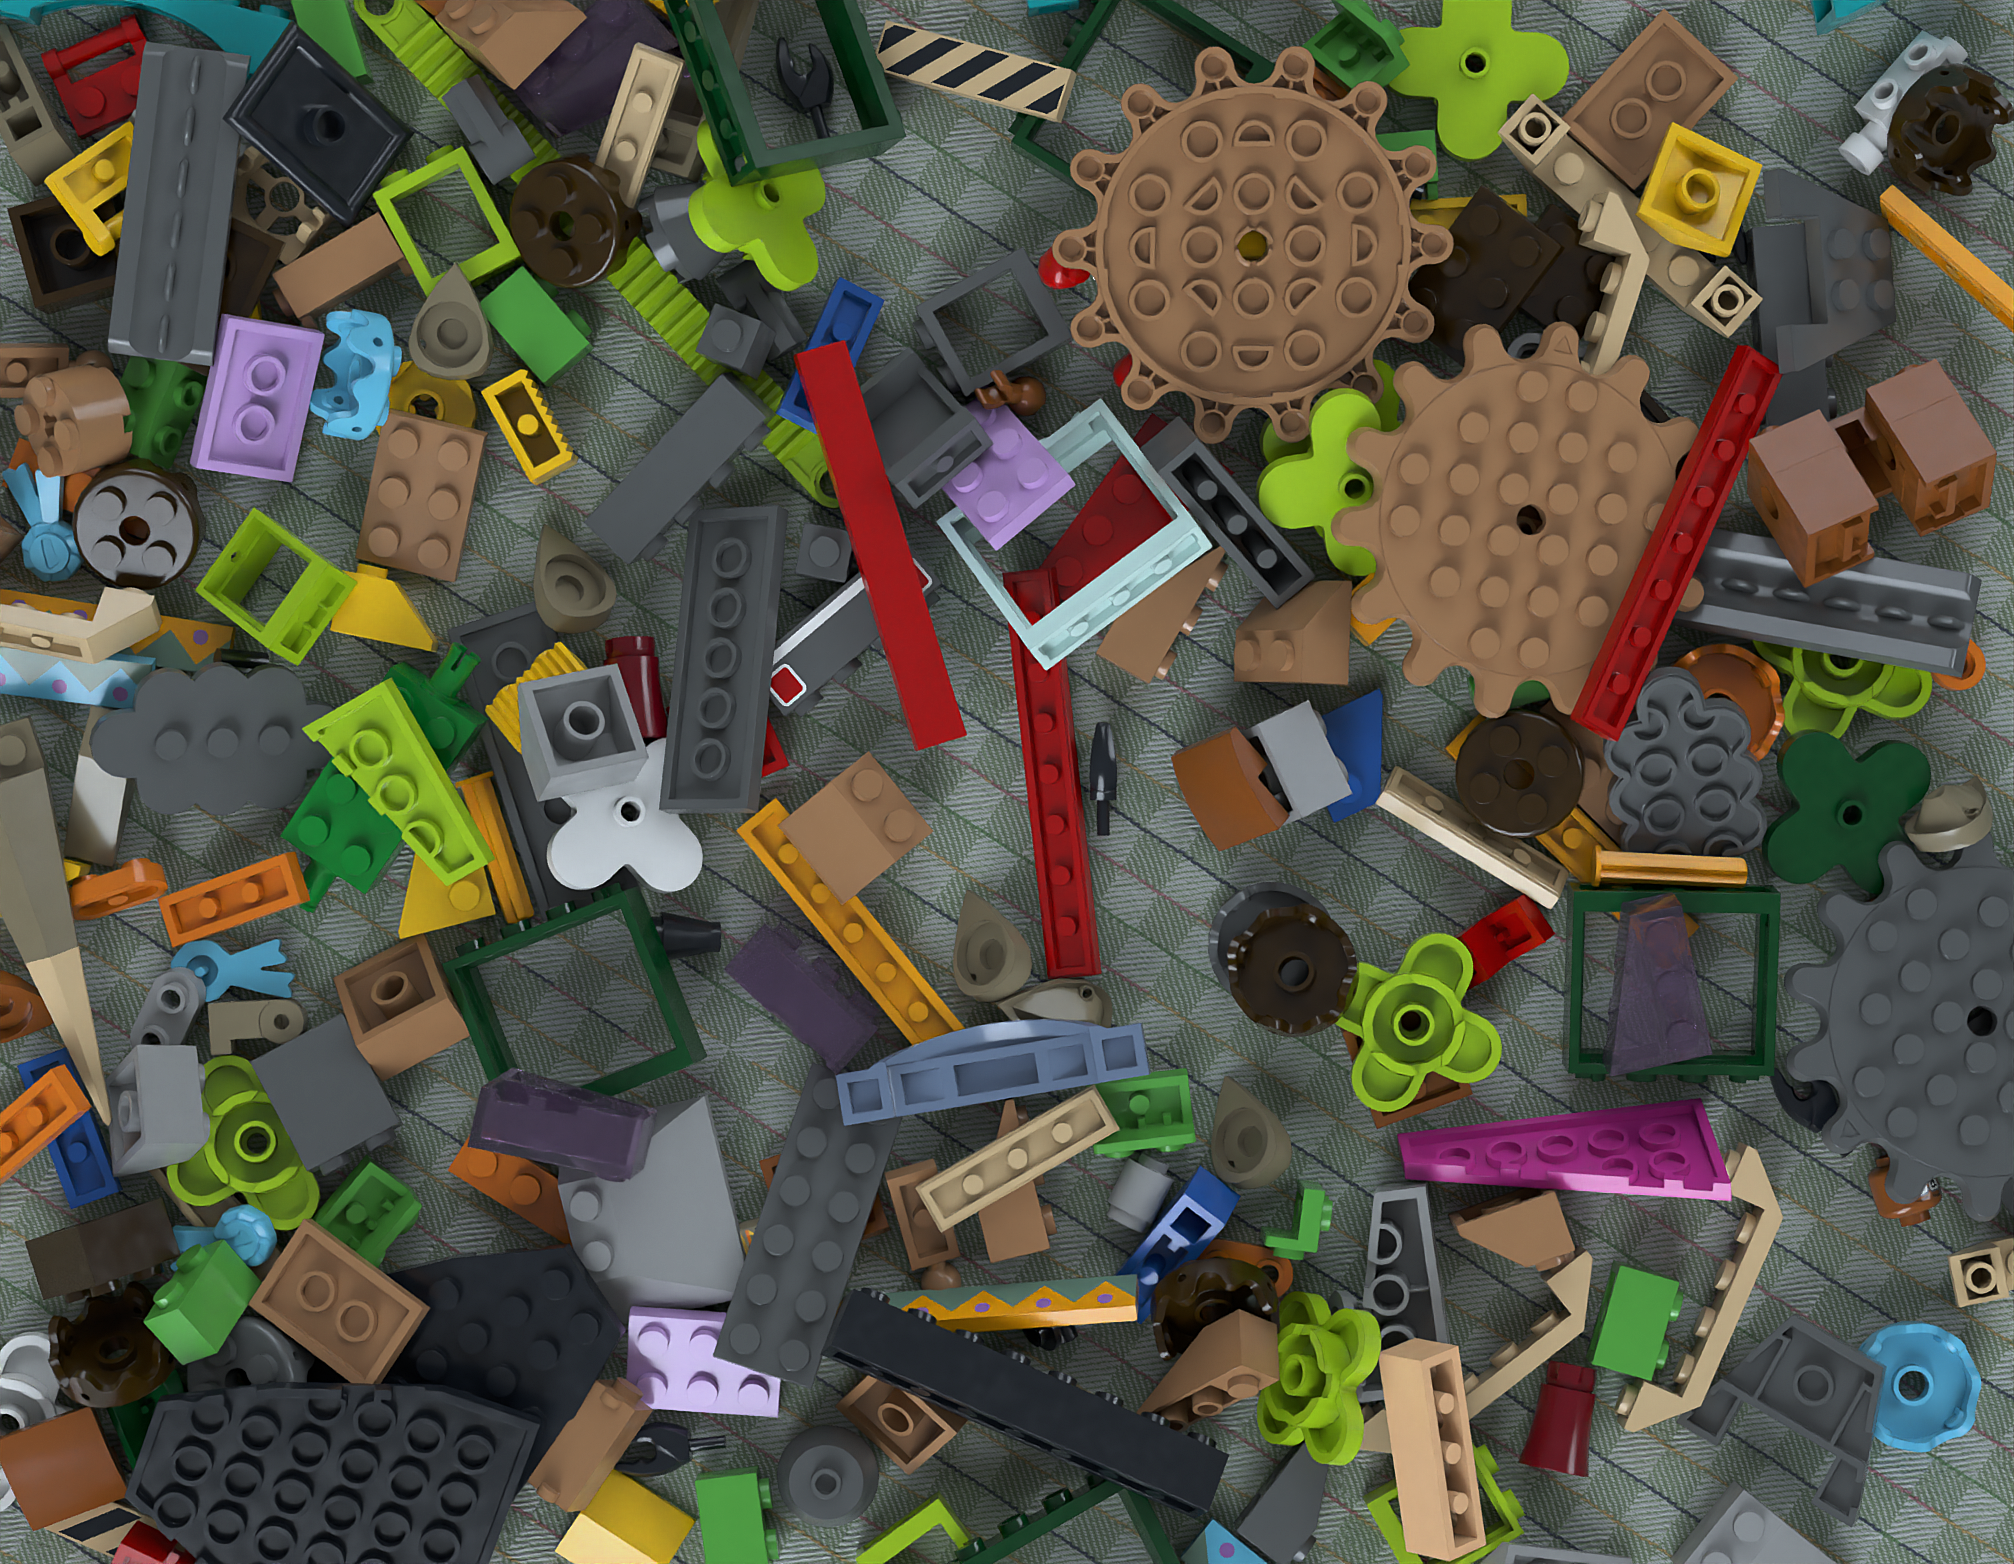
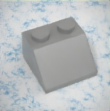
M617 663L519 683L517 691L521 751L537 802L635 781L649 756Z
M1309 700L1240 731L1268 764L1257 778L1290 815L1283 825L1304 818L1353 794L1348 785L1349 776L1343 762L1334 755L1326 738L1327 730L1320 714L1312 709Z
M136 1045L105 1079L112 1112L109 1133L113 1177H124L188 1161L206 1144L210 1134V1119L208 1114L202 1110L201 1094L205 1087V1069L202 1064L198 1063L197 1046Z

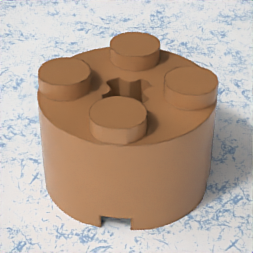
M87 363L38 375L28 382L24 391L23 404L16 406L14 419L19 432L24 436H28L32 449L37 456L39 469L47 478L68 476L122 461L128 455L132 445V431L124 433L123 417L131 415L130 407L121 384L106 367L95 368L93 367L95 363Z

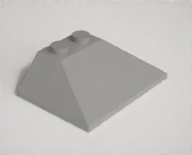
M703 1095L563 1128L558 1189L573 1250L621 1323H629L631 1306L690 1310L731 1301L746 1255L740 1239L738 1218L708 1096Z

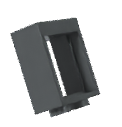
M1024 247L1017 249L915 307L916 313L920 319L912 323L926 350L935 346L945 364L939 366L937 370L951 395L961 391L966 401L976 396L974 394L975 389H987L995 385L990 376L991 371L1000 370L1008 378L1073 341L1070 329L1044 283H1042ZM1011 272L1046 337L970 379L934 314Z

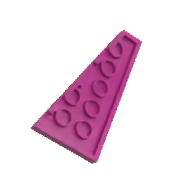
M1701 1098L1397 1134L1398 1152L1405 1179L1732 1201L1731 1182Z

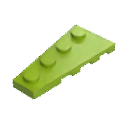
M392 677L302 728L313 742L319 741L334 757L332 763L345 777L351 775L370 796L367 801L381 816L386 814L403 832L402 839L446 886L496 859Z

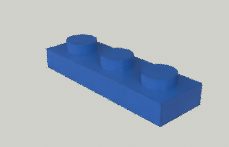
M839 277L832 286L803 352L845 340L853 367L855 368L885 300ZM796 367L775 413L817 434Z
M67 1047L17 1065L27 1090L50 1069L65 1064L89 1101L80 1074ZM91 1107L47 1145L71 1209L123 1190L119 1178L113 1177L112 1159Z

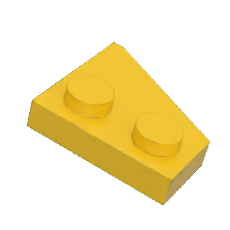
M415 853L398 929L400 939L496 914L484 866L446 886Z

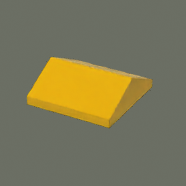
M1672 122L1666 130L1635 215L1672 244L1726 258L1731 253L1763 165Z
M613 1468L586 1509L580 1511L555 1552L573 1564H669L696 1522V1519L632 1477Z

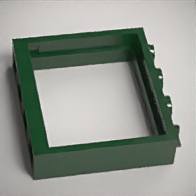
M663 0L731 187L879 156L907 137L902 125L901 114L894 104L887 85L884 68L877 58L867 31L865 17L860 12L856 0H815L863 130L768 150L713 0H688L689 7L686 0Z
M1090 0L1096 7L1086 23L1078 18L1069 30L1062 43L1069 50L1059 64V67L1071 69L1075 73L1078 72L1122 0ZM1128 0L1203 48L1219 47L1225 49L1231 55L1234 67L1247 75L1244 81L1248 83L1263 82L1274 70V63L1173 0ZM1018 112L1016 119L1008 132L1015 135L1011 141V149L1096 202L1094 195L1089 190L1074 182L1070 174L1069 163L1034 142L1047 119Z
M617 882L590 893L594 901L593 904L577 909L574 900L545 911L548 919L545 923L531 927L527 918L500 929L503 938L500 941L486 945L482 936L455 947L459 957L442 963L510 1136L694 1065L707 1057L639 885L623 891L620 883ZM621 909L676 1047L532 1103L477 966Z
M1568 882L1562 1064L1568 1074H1575V1078L1591 1079L1592 1082L1606 1080V1074H1626V1079L1633 1082L1657 1081V1075H1677V1080L1687 1083L1707 1082L1708 1075H1729V1081L1746 1084V1080L1759 1081V1076H1774L1781 893L1773 885L1746 884L1743 888L1643 883H1599V886L1596 887L1592 886L1591 883ZM1585 912L1756 914L1751 1050L1581 1048Z
M1087 1473L1084 1476L1087 1484L1070 1492L1068 1487L1051 1493L1041 1500L1043 1509L1029 1517L1026 1516L1025 1512H1020L1007 1518L997 1525L1000 1531L999 1534L985 1542L982 1541L981 1537H976L963 1543V1547L954 1551L956 1558L946 1564H993L1116 1493L1119 1494L1153 1563L1180 1564L1148 1498L1096 1475Z

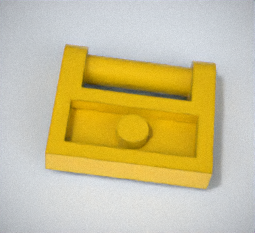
M130 120L51 173L44 180L83 232V237L88 246L98 256H103L115 248V241L121 237L124 209L104 223H102L94 210L127 188L134 126Z

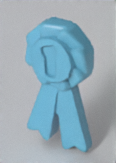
M26 462L18 466L17 470L7 469L3 471L2 476L31 526L21 542L25 568L29 569L44 582L63 581L73 577L84 560L79 554L74 541L72 526L62 520L64 476L47 478L38 468L35 472V483L30 467Z
M275 939L232 955L212 940L192 941L186 943L171 961V968H189L194 971L197 977H201L206 988L205 1002L217 1000L230 986L283 998H291L293 993L289 984L295 979L296 975L292 972L261 969L266 966L282 964L289 960L287 955L280 951L282 946L281 939Z
M249 1204L239 1205L226 1210L220 1217L216 1227L180 1225L172 1227L180 1253H184L196 1244H200L203 1247L224 1239L248 1267L257 1266L267 1261L277 1243L276 1232L271 1219L264 1212ZM177 1260L170 1265L171 1269L175 1272L178 1269L176 1266Z

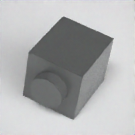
M715 303L696 352L714 364L758 380L777 333L760 320Z
M804 522L795 574L799 577L845 585L849 581L854 556L847 530Z

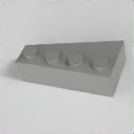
M1425 1180L1380 1185L1376 1187L1374 1192L1362 1310L1370 1312L1378 1322L1381 1332V1351L1413 1338L1451 1344L1428 1181ZM1379 1359L1372 1373L1366 1378V1385L1362 1387V1397L1358 1398L1359 1403L1384 1400Z

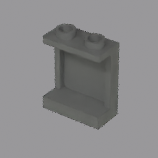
M907 347L899 355L890 359L880 371L860 387L886 471L885 474L914 510L994 444L976 418L965 406L962 407L925 366L911 347Z
M343 1013L250 1061L308 1172L313 1173L320 1169L323 1176H327L351 1163L348 1156L349 1153L364 1145L372 1152L397 1138L394 1130L402 1126L403 1122L399 1115L396 1114L374 1070L356 1047L346 1016Z

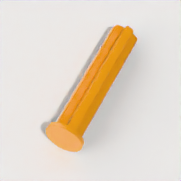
M489 771L454 784L456 788L461 787L469 813L496 858L488 863L487 867L505 921L508 924H514L534 916V908L490 779L491 776H494V772Z
M1594 845L1591 857V884L1596 887L1599 886L1600 881L1743 888L1746 885L1748 866L1743 858L1601 851V846Z

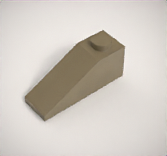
M5 22L0 25V134L9 154L33 185L37 187L43 184L44 180L51 173L71 161L77 154L62 122L10 27Z
M91 705L78 754L63 854L115 867L135 790L134 778L111 776L103 771L92 757L89 745L91 730L98 719L116 709Z

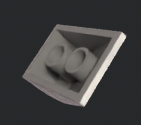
M1733 1480L1670 1558L1674 1564H1837L1735 1480Z

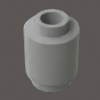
M1143 1152L1138 1160L1128 1157L1107 1200L1111 1206L1106 1215L1131 1229L1143 1233L1147 1223L1154 1222L1174 1181L1172 1177L1166 1174L1169 1165Z

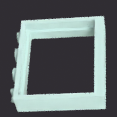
M1101 398L1083 412L1079 413L1078 411L1074 414L1071 421L1051 436L1039 440V442L1061 467L1069 473L1110 441H1113L1173 521L1033 626L973 545L983 536L956 506L936 521L1029 651L1046 671L1213 547L1195 520L1152 467Z

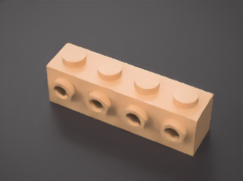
M1413 1338L1381 1351L1379 1366L1406 1551L1446 1561L1454 1560L1486 1545L1459 1346Z

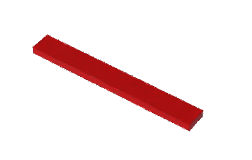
M842 340L797 353L793 356L914 749L919 751L967 736L888 477L885 474L886 471L846 341Z
M1737 345L1570 715V719L1606 740L1618 742L1639 696L1641 687L1649 674L1747 456L1749 440L1755 437L1783 374H1779V365L1749 345Z
M1056 567L1002 573L1005 589L1032 626L1060 605ZM1008 622L1048 979L1099 975L1102 971L1067 659L1065 656L1046 671Z

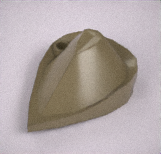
M457 262L440 279L426 299L414 320L408 340L410 356L419 370L433 377L446 380H465L482 375L490 366L494 352L490 324L471 283ZM420 339L426 342V347L424 349L421 345Z
M546 524L543 525L537 545L533 580L534 599L538 614L544 623L555 632L575 634L585 633L598 628L609 619L612 607L615 605L617 593L614 582L601 565L581 548Z
M1975 776L1962 785H1943L1923 798L1920 810L1908 819L1904 827L1909 839L1914 843L1918 851L1945 852L1975 844L1988 834L1992 827L1993 812L1982 782Z
M966 890L959 916L953 953L954 978L959 989L966 995L973 996L978 1001L984 1003L998 1002L1013 995L1029 979L1032 969L1031 952L1018 929L981 896L972 890Z
M1081 977L1057 978L1021 990L996 1003L1010 1021L1066 1019L1089 1022L1107 1029L1111 1028L1113 1010L1110 996L1102 987Z
M1225 1076L1217 1102L1211 1140L1213 1167L1218 1177L1238 1189H1257L1269 1185L1279 1178L1290 1166L1293 1151L1289 1134L1277 1116L1247 1088L1230 1076Z

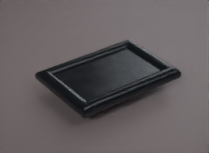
M294 21L289 22L222 118L346 229L350 228L415 133Z

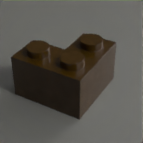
M162 1197L25 1241L43 1300L63 1295L66 1304L122 1288L120 1278L129 1274L133 1275L135 1282L165 1272L162 1262L181 1256Z

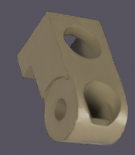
M292 998L209 1003L211 1055L235 1053L238 1051L237 1039L266 1038L273 1043L284 1044L305 1033L309 1022L307 1010L302 1003Z

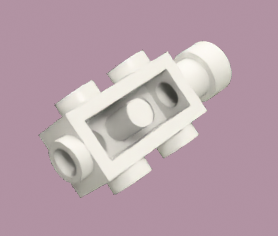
M1922 30L1854 106L1866 123V126L1859 133L1853 132L1839 147L1838 150L1844 159L1861 173L1870 175L1884 159L1882 153L1887 148V133L1891 119L1899 101L1907 90L1922 75L1935 67L1944 64H1962L1968 57L1966 50L1951 37L1944 36L1940 40Z

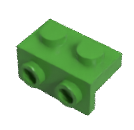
M1331 0L1339 14L1301 46L1312 54L1315 66L1348 93L1358 83L1364 81L1375 82L1384 88L1410 66L1400 48L1405 42L1401 33L1388 19L1384 18L1381 22L1377 21L1375 14L1363 0Z
M131 356L119 382L125 392L131 415L123 417L124 433L132 431V445L129 453L140 458L149 459L152 463L164 468H171L195 411L202 400L208 377L175 361Z
M1187 1068L1151 1072L1150 1075L1094 1084L1120 1128L1118 1131L1093 1144L1094 1154H1104L1109 1158H1123L1132 1155L1135 1150L1155 1148L1160 1152H1174L1183 1149L1186 1146L1185 1144L1196 1142Z
M366 1154L312 1219L378 1268L390 1244L398 1235L407 1233L418 1219L422 1204L411 1186Z
M1298 1180L1291 1230L1261 1226V1240L1265 1246L1270 1247V1250L1273 1251V1256L1303 1260L1304 1252L1317 1253L1320 1230L1329 1231L1333 1201L1329 1200V1196L1325 1195V1190L1318 1182Z

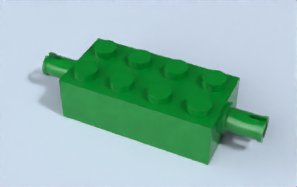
M457 642L452 643L450 650L431 679L403 661L392 666L381 681L382 683L392 677L449 778L489 720L457 697V694L476 665H479L481 662L480 657L472 651L470 655H465L457 667L459 661L468 650L467 647ZM333 756L280 835V837L307 854L311 860L302 873L307 890L310 889V901L300 905V908L311 913H315L319 903L336 877L342 878L363 894L377 887L406 845V842L401 837L403 832L386 814L381 816L367 801L370 796L351 775L348 777L344 776L332 763Z

